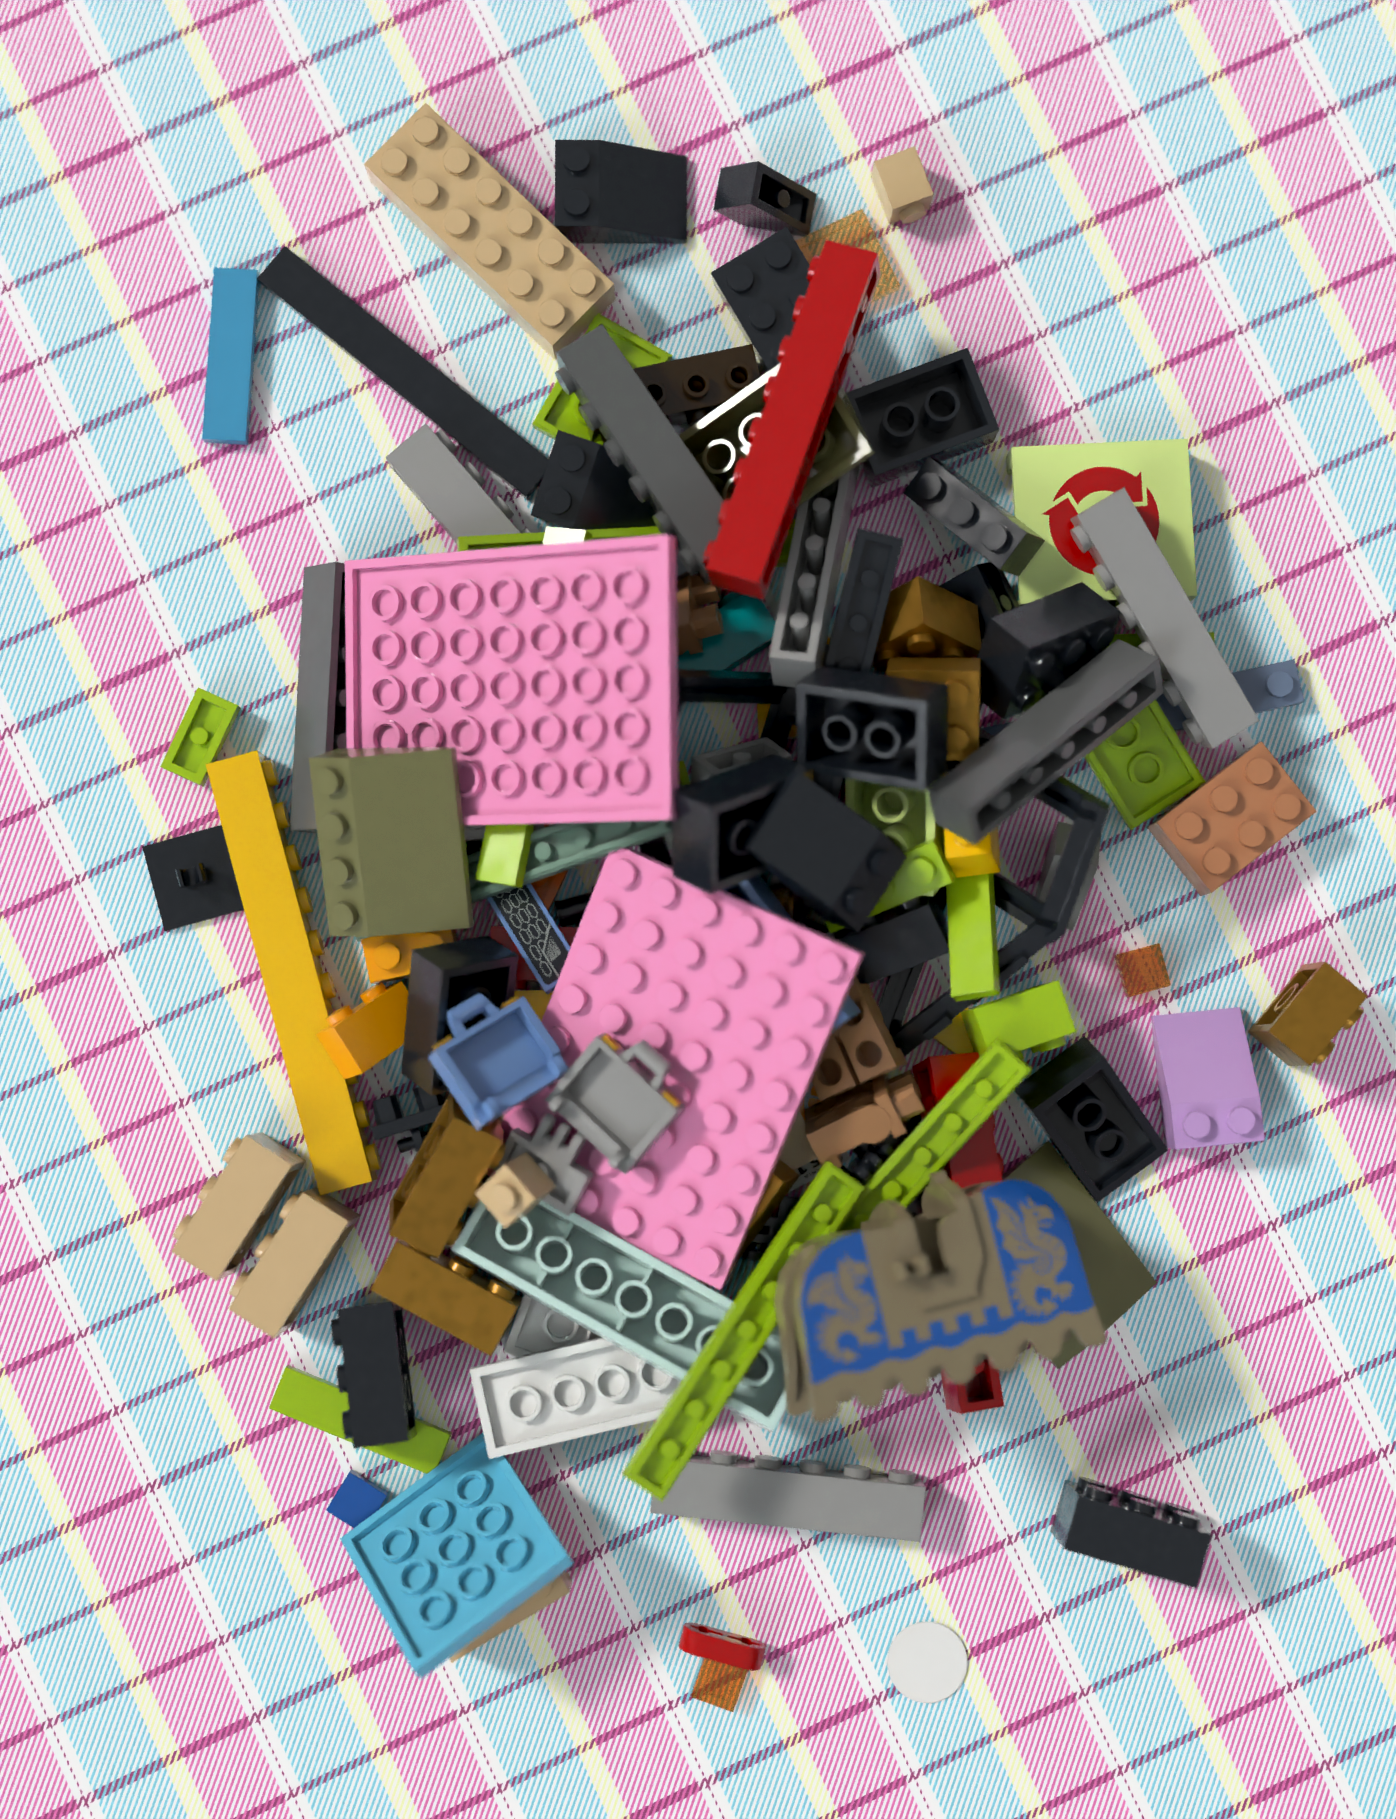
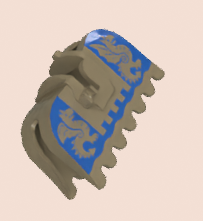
M944 1170L930 1173V1184L925 1188L922 1196V1214L912 1218L899 1202L891 1199L886 1200L875 1207L869 1220L861 1222V1228L827 1233L812 1238L795 1249L779 1272L774 1296L784 1368L787 1414L799 1416L811 1409L812 1421L824 1423L837 1416L839 1402H848L854 1396L858 1404L864 1408L878 1407L885 1398V1390H892L897 1387L898 1383L905 1393L911 1396H920L929 1388L930 1378L940 1375L942 1369L952 1382L966 1383L971 1380L974 1374V1366L981 1364L986 1356L995 1369L1010 1371L1015 1368L1019 1361V1354L1025 1351L1028 1342L1032 1345L1036 1355L1043 1359H1053L1060 1354L1062 1343L1070 1339V1330L1074 1331L1079 1342L1087 1347L1103 1345L1107 1341V1337L1091 1297L1076 1241L1064 1210L1050 1193L1027 1181L1001 1180L998 1182H981L960 1188L956 1183L949 1180ZM905 1263H908L910 1265V1270L908 1272Z

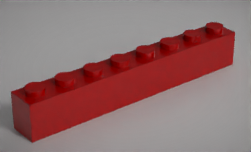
M825 240L820 256L814 255L810 262L807 276L810 284L806 295H799L793 311V322H795L792 334L791 336L785 335L782 339L778 353V361L781 364L776 377L771 375L768 378L764 390L763 401L766 403L762 416H756L752 421L748 436V442L751 444L747 457H741L737 462L733 477V483L736 485L731 500L726 498L722 503L718 517V525L721 526L716 541H709L704 553L703 567H706L712 586L764 600L881 275L878 252Z

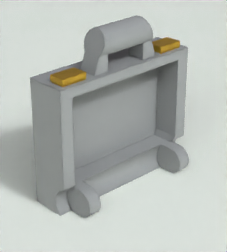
M607 1033L595 1037L545 1099L549 1103L547 1107L553 1113L559 1112L609 1160L607 1164L614 1170L618 1168L623 1174L634 1169L686 1108L681 1101L663 1086L671 1069V1064L646 1040H642L625 1051ZM636 1056V1057H637L647 1068H649L656 1076L653 1077L645 1068H643V1067L634 1059V1057Z

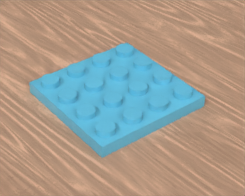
M483 1433L340 1538L413 1672L420 1679H423L575 1564L507 1457L504 1455L489 1459Z

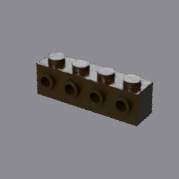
M752 344L633 369L672 426L688 423V426L691 427L761 377ZM587 425L590 441H602L603 444L607 442L599 428L592 431Z

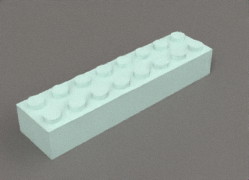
M480 1200L451 1249L461 1259L680 1382L733 1303L732 1300L578 1214L573 1213L567 1216L543 1200L526 1216L507 1228L503 1227ZM778 1326L775 1327L724 1406L770 1433L774 1431L786 1408L784 1368Z

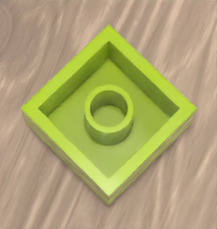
M1059 980L1043 983L961 1012L973 1052H978L979 1057L997 1037L1021 1059H1024L1022 1050L1031 1048L1032 1053L1052 1050L1066 1044L1064 1036L1076 1032Z

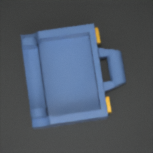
M476 994L447 1012V1020L454 1038L452 1039L451 1036H448L435 1044L433 1047L434 1051L428 1058L477 1131L555 1083L569 1070V1067L562 1058L561 1050L524 996L520 999L517 996L503 1003L499 1010L485 996ZM483 1012L486 1019L466 1030L463 1023Z

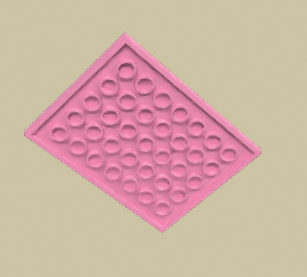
M657 535L345 561L346 748L456 747L464 826L678 820L673 793L674 790L678 789L676 537Z
M622 848L608 853L545 1011L542 1024L561 1050L562 1058L569 1068L598 1035L607 1033L625 1051L642 1040H646L671 1064V1069L663 1086L681 1101L686 1108L634 1169L626 1174H623L618 1168L614 1170L607 1164L609 1160L593 1144L586 1140L576 1163L594 1173L574 1213L656 1259L719 1290L723 1289L728 1282L865 953L723 889L709 894L673 877L672 866L632 848ZM636 1056L634 1057V1059H635L643 1068H645L653 1077L656 1076V1075H655L649 1068H647ZM559 1080L505 1113L501 1123L504 1130L503 1144L506 1143L511 1131L516 1128H520L534 1137L542 1119L549 1113L557 1118L550 1132V1135L553 1137L563 1122L572 1127L565 1142L566 1145H570L573 1137L579 1131L559 1112L553 1113L547 1107L549 1103L545 1100L554 1090ZM488 1168L485 1174L492 1177L496 1171Z

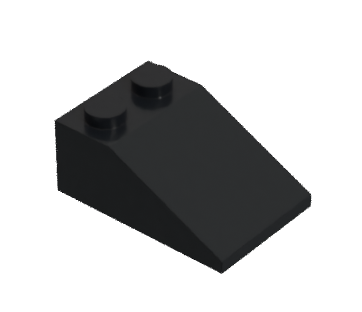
M555 140V227L572 244H687V156L603 140Z
M558 430L531 516L568 529L594 530L656 526L653 515L657 513L648 500L643 503L639 501L628 482L631 475L623 464L617 467L612 462L604 445Z
M792 770L743 844V847L823 920L858 933L907 858L882 831L797 770Z
M1085 1036L1022 1081L1014 1089L1032 1117L1097 1203L1168 1151L1106 1058Z

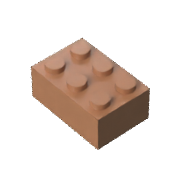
M1261 741L1240 754L1205 783L1152 822L1147 828L1198 894L1203 896L1214 892L1317 811Z

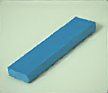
M214 267L202 440L205 443L248 445L259 297V281L257 278L260 274L258 270Z

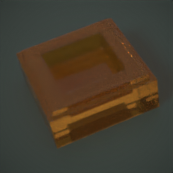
M1159 943L1114 955L1126 997L1171 986Z
M703 1658L691 1691V1697L733 1712L748 1670Z

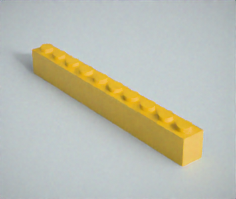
M258 750L206 764L319 1194L321 1196L377 1180L376 1170L382 1169V1164L376 1144H368L364 1129L370 1126L368 1110L363 1100L357 1102L353 1084L359 1083L358 1075L344 1080L316 1036L318 1032L329 1026L325 1018L333 1013L330 999L336 997V991L331 974L329 972L323 973L319 956L325 954L324 946L318 929L311 930L307 913L313 912V905L307 887L300 888L296 871L302 869V864L296 845H289L286 837L285 828L290 827V818L285 803L283 801L277 803L273 786L279 785V778L275 764L272 759L266 760L265 755Z

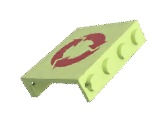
M1188 439L1011 447L1006 456L1007 475L1012 474L1014 516L1045 540L1018 577L1019 600L1017 602L1019 607L1080 582L1086 584L1112 606L1120 605L1112 590L1110 589L1106 592L1098 583L1093 573V568L1097 564L1089 551L1083 553L1076 545L1070 533V530L1074 528L1070 519L1122 488H1125L1190 602L1197 596Z

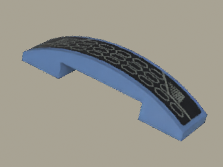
M483 840L467 849V855L481 851ZM529 883L522 886V888H515L487 898L545 993L548 995L553 992L571 947L532 884Z

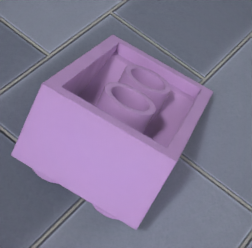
M1240 1007L1151 1016L1165 1146L1177 1150L1265 1141L1260 1094Z

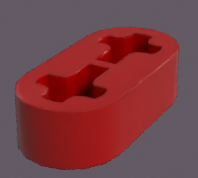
M690 1622L684 1624L678 1645L679 1649L691 1655L753 1671L761 1669L766 1650L765 1644L753 1638Z

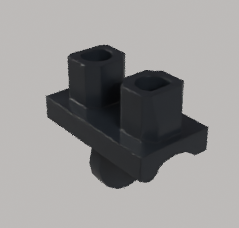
M420 1087L414 1088L413 1092L420 1112L404 1117L398 1094L373 1101L374 1117L377 1126L371 1127L374 1139L378 1140L410 1130V1137L397 1140L399 1151L404 1153L416 1149L418 1152L429 1132H424L422 1126L435 1121L446 1101L443 1093L430 1095Z

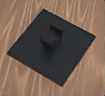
M222 825L142 847L164 931H170L244 910Z

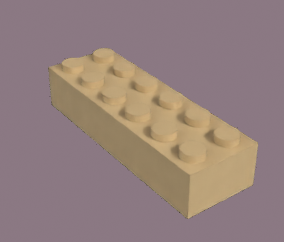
M427 103L364 163L370 182L555 361L557 360L556 352L575 341L589 327L594 317L598 313L602 314L616 300L614 283Z

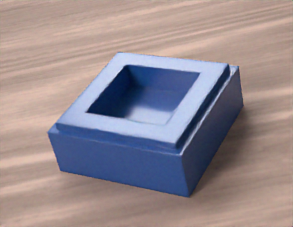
M351 1469L326 1511L355 1528L380 1509L389 1492Z

